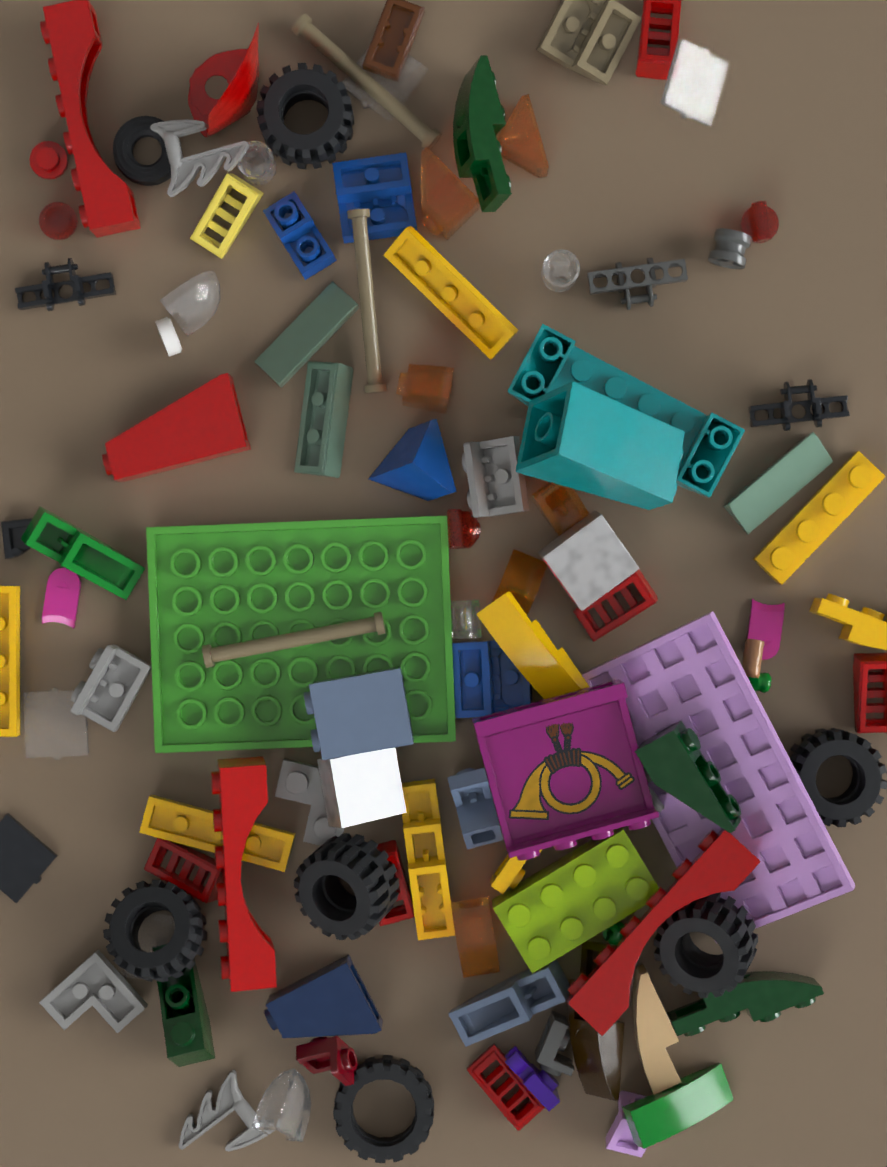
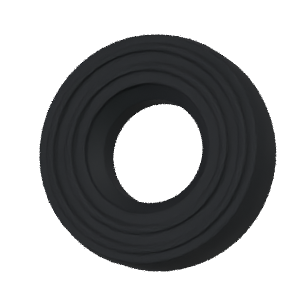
M139 116L130 119L118 130L113 142V156L119 170L130 181L144 186L158 185L171 178V168L164 140L158 133L150 129V125L164 121L153 116ZM144 137H152L161 144V156L151 165L138 163L133 155L135 144Z

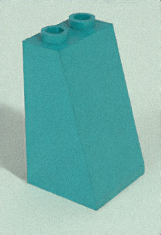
M572 381L529 401L515 471L523 475L651 510L673 503V498L677 491L676 480L679 463L683 456L682 445L685 432Z

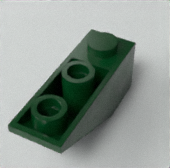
M681 720L643 741L635 750V753L656 786L727 832L731 833L736 830L742 819L740 817V806L731 794H726L720 784L721 777L716 766L711 761L707 762L699 750L701 748L700 741L691 728L686 729Z
M167 944L152 947L153 952L162 949ZM196 964L191 970L185 967L182 970L183 975L178 978L170 976L168 981H157L167 1058L178 1067L215 1059L210 1019Z

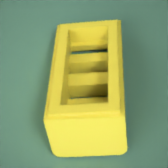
M227 173L190 239L223 259L264 193L237 175ZM235 189L246 196L245 203L230 195L231 190ZM224 201L240 211L237 217L221 207ZM215 215L232 224L230 229L228 230L213 220ZM209 227L223 236L222 243L204 233Z

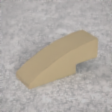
M641 964L636 967L633 984L632 1016L634 1035L641 1064L655 1095L681 1083L666 1050V1047L679 1042L652 981L644 965Z

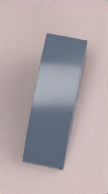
M556 959L533 974L530 969H527L504 980L452 1009L448 1014L465 1047L530 1021L534 1014L565 1002L569 997V991L567 990L569 982Z

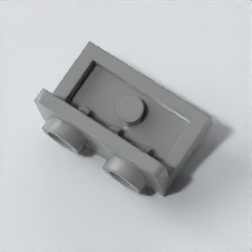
M519 436L464 443L462 466L468 476L469 490L467 492V502L473 512V517H493L530 511L525 475L515 471L520 450Z
M112 644L107 645L105 650L99 648L89 664V668L93 669L87 682L81 681L74 690L70 699L74 702V705L70 712L75 715L82 714L112 732H116L148 677L152 666L119 646Z

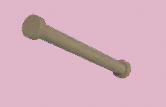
M303 14L294 24L292 32L297 37L302 35L421 140L423 142L421 146L426 151H429L442 134L436 128L431 130L319 31L311 23V17Z
M353 209L347 211L348 219L352 220L368 382L364 389L365 393L387 391V384H383L367 226V218H370V209Z
M381 611L374 613V617L213 648L211 644L203 645L202 653L205 666L209 668L214 667L215 662L372 632L382 635L386 634Z

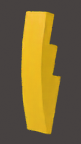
M510 591L476 614L500 648L543 699L590 687L563 647L557 650L537 619L532 622Z
M435 779L402 783L407 812L402 814L403 832L418 940L455 936Z

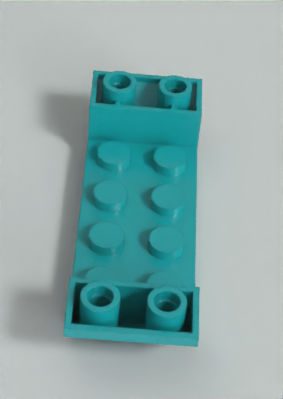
M542 324L507 393L529 406L530 400L573 381L684 431L683 456L679 463L676 480L677 486L710 498L745 429L712 412L706 415L574 346L575 340Z

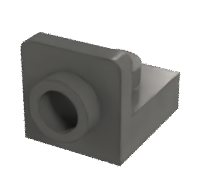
M551 1011L535 1050L536 1061L540 1063V1068L549 1074L561 1076V1073L572 1076L574 1071L572 1059L557 1053L558 1050L564 1052L570 1039L566 1016Z

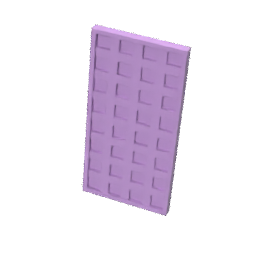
M713 611L581 674L590 687L618 679L624 682L628 698L625 699L638 747L643 741L681 720L686 729L691 728L700 741L701 748L699 750L707 762L711 761L716 766L721 777V786L727 795L731 794L740 806V817L742 819L736 830L730 834L761 861L736 890L721 892L720 898L727 900L728 896L735 899L734 905L738 909L743 906L748 911L746 919H753L756 925L755 929L854 890L855 883ZM653 781L648 782V786L664 805V809L658 812L659 817L652 819L676 867L686 858L692 862L702 851L697 847L701 840L712 829L718 834L723 828L656 786Z

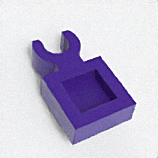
M516 1046L504 1055L506 1058L505 1063L523 1080V1084L548 1111L560 1102L558 1090L556 1089L559 1083L552 1074L544 1070L540 1071L533 1063L531 1064Z

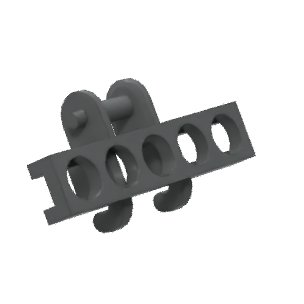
M647 258V264L623 268L621 262H616V269L587 273L590 295L614 291L624 292L621 304H625L627 310H630L631 304L648 302L649 306L653 307L657 294H653L652 288H655L657 285L688 280L685 259L654 263L653 258ZM681 267V276L671 277L668 274V268ZM662 269L663 278L656 280L655 270ZM633 270H641L644 273L645 279L643 282L635 283L631 280L630 276ZM617 275V285L612 282V276ZM606 277V287H595L593 283L594 278ZM646 286L647 294L630 296L629 288Z

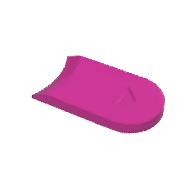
M67 568L56 569L50 574L45 593L42 624L59 622L73 629L75 628L81 589V580L78 574Z
M752 599L747 639L764 641L762 660H767L774 657L780 648L785 603L767 605Z

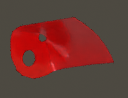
M259 23L248 49H236L214 54L199 67L195 68L193 75L189 79L188 105L193 119L203 121L208 125L206 130L200 131L204 137L218 133L250 113L257 99ZM212 76H222L228 82L229 86L220 99L211 98L205 91L206 81Z

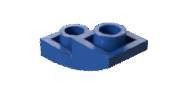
M295 191L263 210L305 280L337 261Z

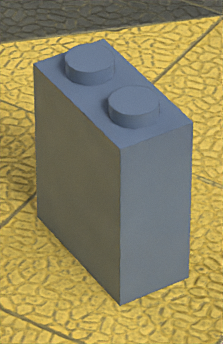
M401 667L312 682L309 684L310 691L304 692L307 714H314L317 728L311 730L314 752L321 751L322 760L414 744Z

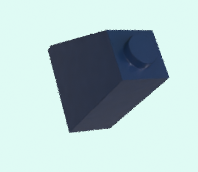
M349 955L269 995L266 1002L267 1009L264 1010L268 1024L272 1030L278 1029L282 1038L375 1034L382 1030L383 1020Z

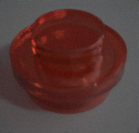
M50 203L40 213V228L51 239H67L77 228V215L66 203Z

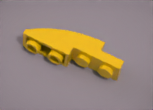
M829 593L826 599L814 598L809 612L843 624L839 639L861 646L887 650V618L883 621L885 614L867 607H863L861 612L848 608L849 600Z

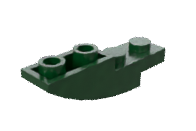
M481 55L465 75L459 89L453 119V144L459 178H473L481 211L496 212L512 193L511 181L506 174L501 156V144L496 138V135L506 125L505 110L499 100L496 89V77L491 70L487 55Z
M776 971L746 972L741 983L738 982L736 988L731 992L725 990L723 996L714 997L712 992H710L707 998L701 997L700 1000L667 1012L676 1035L684 1034L688 1037L701 1033L705 1030V1025L714 1021L728 1022L740 1016V1011L746 1009L753 1022L758 1020L760 1022H769L778 1018L781 1015L780 1011L793 1006L795 1008H804L813 1004L816 1001L815 997L823 995L824 992L818 982L811 977Z

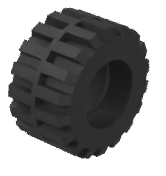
M298 63V70L291 71L290 65L283 67L284 75L278 77L274 73L269 78L271 85L269 87L263 85L260 91L262 100H257L256 109L259 114L257 120L264 140L271 152L276 157L280 156L283 163L289 166L293 162L297 164L298 169H306L307 164H313L314 169L322 167L321 162L324 160H328L329 164L336 160L335 154L338 151L342 154L347 149L346 141L351 140L353 136L354 114L347 89L342 81H337L336 74L330 70L327 74L324 73L320 65L314 64L311 70L307 69L306 63ZM314 100L327 108L328 117L320 129L310 134H298L285 126L284 119L286 113L299 101Z
M821 728L815 730L813 735L807 733L802 736L803 742L800 745L794 743L790 749L794 752L790 760L824 825L830 826V824H833L837 827H846L848 822L856 825L862 822L860 818L862 815L870 817L875 812L871 808L875 802L881 805L884 797L879 795L880 789H887V781L882 779V774L887 773L885 764L879 762L882 756L878 750L871 747L869 741L841 729L831 728V730ZM832 756H844L852 766L853 777L851 784L843 794L834 798H825L819 793L816 786L818 768L826 759Z
M350 833L341 834L339 837L334 836L308 856L296 871L298 877L294 879V887L299 890L295 894L296 902L302 904L303 907L300 911L303 916L308 915L312 920L310 924L315 929L319 926L322 929V934L328 937L335 934L337 940H345L347 937L351 940L358 939L361 935H366L394 907L393 904L397 901L399 895L395 890L400 886L399 878L393 875L397 870L394 863L389 864L387 861L389 855L386 851L380 852L377 849L378 844L373 840L367 843L364 836L356 834L352 838ZM338 877L344 879L351 886L355 896L344 889Z
M153 879L152 884H148L145 881L136 883L137 889L132 890L128 887L122 891L125 896L122 901L115 898L111 906L116 908L113 915L106 914L105 922L110 924L109 929L103 930L104 938L110 943L106 946L107 951L115 957L113 961L119 967L143 980L165 982L168 981L170 976L178 978L183 975L182 970L185 967L191 970L196 964L193 958L196 954L201 956L204 948L201 947L202 940L207 941L208 932L203 929V925H206L207 922L205 916L200 912L202 908L189 894L173 883L168 882L165 884L161 880ZM169 911L172 913L175 922V929L171 940L158 951H143L138 942V932L142 922L154 912Z
M715 893L694 900L677 910L658 927V933L654 937L653 945L657 947L654 956L656 961H662L659 967L662 974H669L671 976L669 982L675 987L678 983L684 987L683 992L691 995L693 991H696L698 996L702 998H707L710 992H712L714 997L723 996L725 990L728 992L734 990L738 982L741 983L757 951L755 947L758 943V934L753 933L756 927L753 919L747 920L746 915L748 911L743 906L738 909L734 905L736 900L728 896L727 900L720 898L721 893ZM700 932L712 937L721 947L723 954L713 955L700 950L693 943L689 933Z

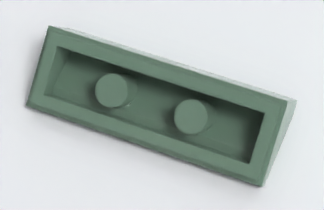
M332 281L254 362L282 388L359 309V305Z
M308 361L295 473L333 478L340 477L353 379L352 367L341 363Z
M814 432L808 433L723 507L748 535L834 461Z

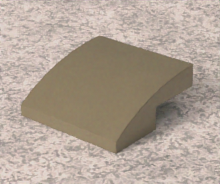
M561 0L536 50L588 79L607 85L642 18L615 0Z

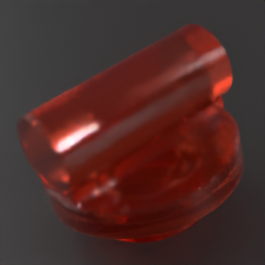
M766 201L752 203L751 207L741 218V231L750 235L752 242L765 243L773 239L779 227L777 214L767 206Z
M461 509L447 510L449 548H471L480 536L481 528L477 518H474L473 512L462 511Z

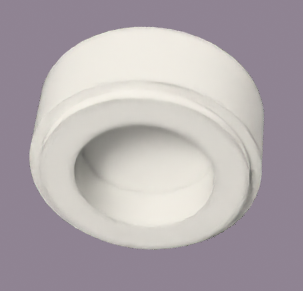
M165 317L155 321L168 356L181 353L182 347L171 319Z

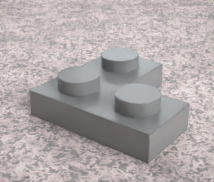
M284 758L275 797L311 805L303 842L321 846L334 836L339 837L344 833L345 828L329 827L319 767Z
M99 949L39 1002L63 1030L67 1029L85 1011L93 1006L116 1033H119L148 1005Z

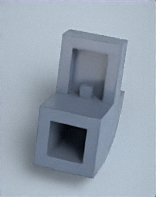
M468 768L459 771L454 776L447 777L467 850L504 840L485 768L477 770Z

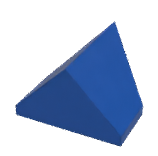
M437 419L408 429L368 480L427 501L457 492Z

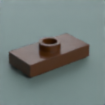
M405 0L386 1L362 64L363 70L396 82L399 81L425 13L424 7Z

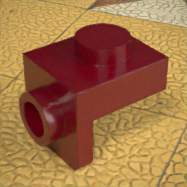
M338 1036L329 1038L316 1037L309 1043L296 1046V1060L312 1074L331 1070V1074L345 1086L354 1085L357 1057L355 1051Z

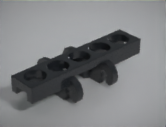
M68 258L65 265L51 267L49 262H45V269H42V274L46 275V280L42 281V284L15 288L18 298L17 306L20 310L46 306L48 311H53L56 304L78 301L79 306H83L86 299L116 295L113 274L111 272L80 277L75 272L78 269V264H74L72 258ZM69 272L70 280L54 283V274ZM106 279L109 281L110 287L108 289H96V284L99 280ZM88 282L91 285L90 292H84L83 283ZM69 285L72 287L73 294L70 298L64 299L60 296L59 292L62 286ZM33 291L36 295V300L24 302L23 295L26 292ZM42 291L44 293L45 299L41 298Z
M808 379L806 385L790 387L788 382H784V389H780L781 395L784 394L785 401L750 406L751 427L782 424L784 431H790V423L814 421L816 428L822 427L823 419L850 416L847 408L848 396L815 398L814 391H817V385H813L812 379ZM807 393L808 400L792 402L791 395ZM840 402L842 411L831 413L829 411V404ZM801 405L804 407L805 415L803 418L797 419L792 415L793 406ZM821 405H822L823 408H824L823 414H822V410H821ZM780 408L781 418L775 419L773 411ZM766 410L768 419L757 421L755 419V412Z

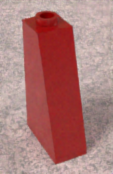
M229 373L215 377L106 442L107 453L102 454V460L107 475H113L115 481L122 483L251 450L233 377Z

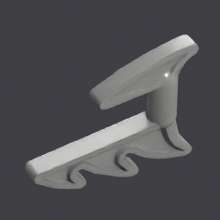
M188 119L170 120L150 125V129L158 133L164 140L171 168V181L167 190V194L170 197H174L186 189L195 179L200 169V177L196 182L199 187H204L212 179L225 159L224 170L231 171L241 161L249 149V144L246 141H240L183 158L179 138L204 131L208 128V125L203 121Z
M231 1070L220 1088L216 1107L213 1106L212 1101L213 1091L208 1090L202 1100L197 1118V1126L194 1125V1115L189 1114L181 1131L179 1148L181 1150L185 1149L234 1110L246 1124L247 1128L227 1143L225 1150L228 1152L244 1148L274 1132L278 1125L275 1121L266 1122L260 1119L247 1100L244 1099L238 1087L236 1070Z

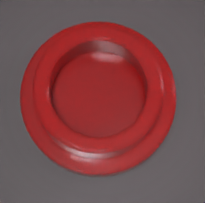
M40 142L30 153V166L35 174L43 179H56L63 175L67 169L68 156L62 146L56 142Z

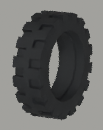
M383 1055L382 1058L375 1059V1056L365 1059V1062L360 1065L357 1063V1069L354 1071V1085L345 1086L340 1082L335 1098L333 1116L336 1121L337 1133L339 1137H343L345 1140L344 1145L350 1151L354 1149L358 1152V1157L364 1160H368L369 1157L375 1159V1163H385L386 1160L393 1159V1162L403 1160L404 1155L408 1153L412 1155L419 1149V1145L428 1138L434 1118L432 1089L429 1082H426L423 1078L424 1074L417 1067L413 1068L410 1066V1062L403 1058H400L399 1061L393 1059L391 1055ZM375 1080H392L402 1084L411 1093L415 1102V1116L411 1125L403 1133L393 1137H376L366 1133L357 1124L353 1115V1102L357 1092L364 1085Z

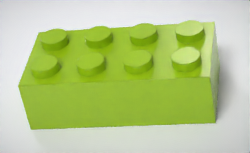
M623 828L614 829V835L600 840L591 839L520 882L514 890L510 888L504 894H500L492 899L495 913L532 974L644 907L646 901L659 888Z

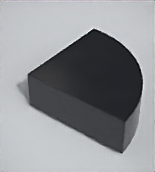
M33 518L1 522L5 559L19 557L31 549V547L24 544L21 537Z

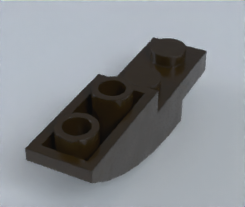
M596 941L582 943L580 974L583 972L587 977L598 966L593 960L608 943ZM569 979V986L575 979ZM568 1004L572 1050L585 1093L613 1101L619 1100L625 1022L616 1021L601 1036Z

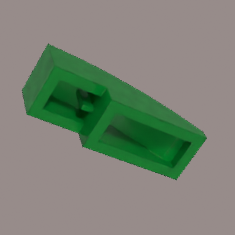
M41 506L21 537L25 545L59 562L61 566L127 600L145 570L144 566Z
M716 1063L680 1078L681 1083L660 1093L649 1095L623 1106L622 1109L634 1143L643 1149L650 1147L695 1125L733 1101L734 1098L721 1063Z

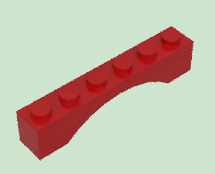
M73 0L44 6L45 21L40 22V28L46 45H51L53 54L52 58H48V66L53 81H58L61 92L55 98L61 118L66 117L68 131L63 132V137L68 154H73L76 168L71 169V176L76 191H81L84 205L79 206L83 227H89V230L97 238L141 229L133 191L104 163L94 144L89 128L87 113L88 83L94 63L103 47L95 9L89 0Z
M263 756L218 759V771L211 772L212 795L219 794L220 809H213L214 832H221L222 845L215 846L216 869H223V883H216L218 906H225V919L218 920L220 943L226 942L227 956H220L221 978L229 980L231 992L277 988L275 949L272 939L258 925L248 909L241 885V865L246 840L256 818L268 803L266 763Z
M712 829L698 844L697 847L702 850L692 862L686 858L673 871L671 875L676 880L665 891L660 886L646 901L645 904L649 907L648 911L640 919L634 915L622 927L619 933L624 937L614 948L607 944L593 960L598 966L587 977L582 972L568 987L567 990L571 995L567 999V1003L601 1036L629 1008L630 986L635 965L645 944L656 929L674 912L694 900L715 893L736 890L761 862L726 830L721 829L717 834Z

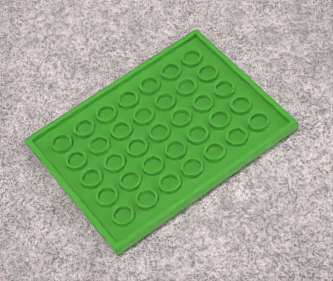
M447 515L146 527L155 753L313 747L311 730L317 729L314 714H307L304 700V692L310 691V683L401 667L414 743L456 741ZM382 611L386 634L378 635L377 632L225 660L215 662V666L206 668L204 663L203 645L211 644L213 648L374 617V613Z

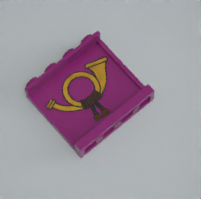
M621 680L606 682L472 719L506 850L510 858L517 856L519 861L532 859L540 855L539 850L554 846L555 850L568 849L577 845L576 840L591 836L592 840L605 839L614 835V829L628 826L629 830L645 828L651 825V819L659 817V813L653 805L643 764L635 753L638 745L625 699L628 698L625 684Z

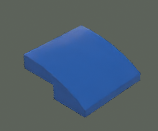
M406 152L332 163L344 244L354 242L352 220L348 219L347 211L353 209H370V218H367L369 240L399 236L409 226H412L417 231Z
M495 640L452 643L455 718L481 717L533 703L532 685L525 679Z

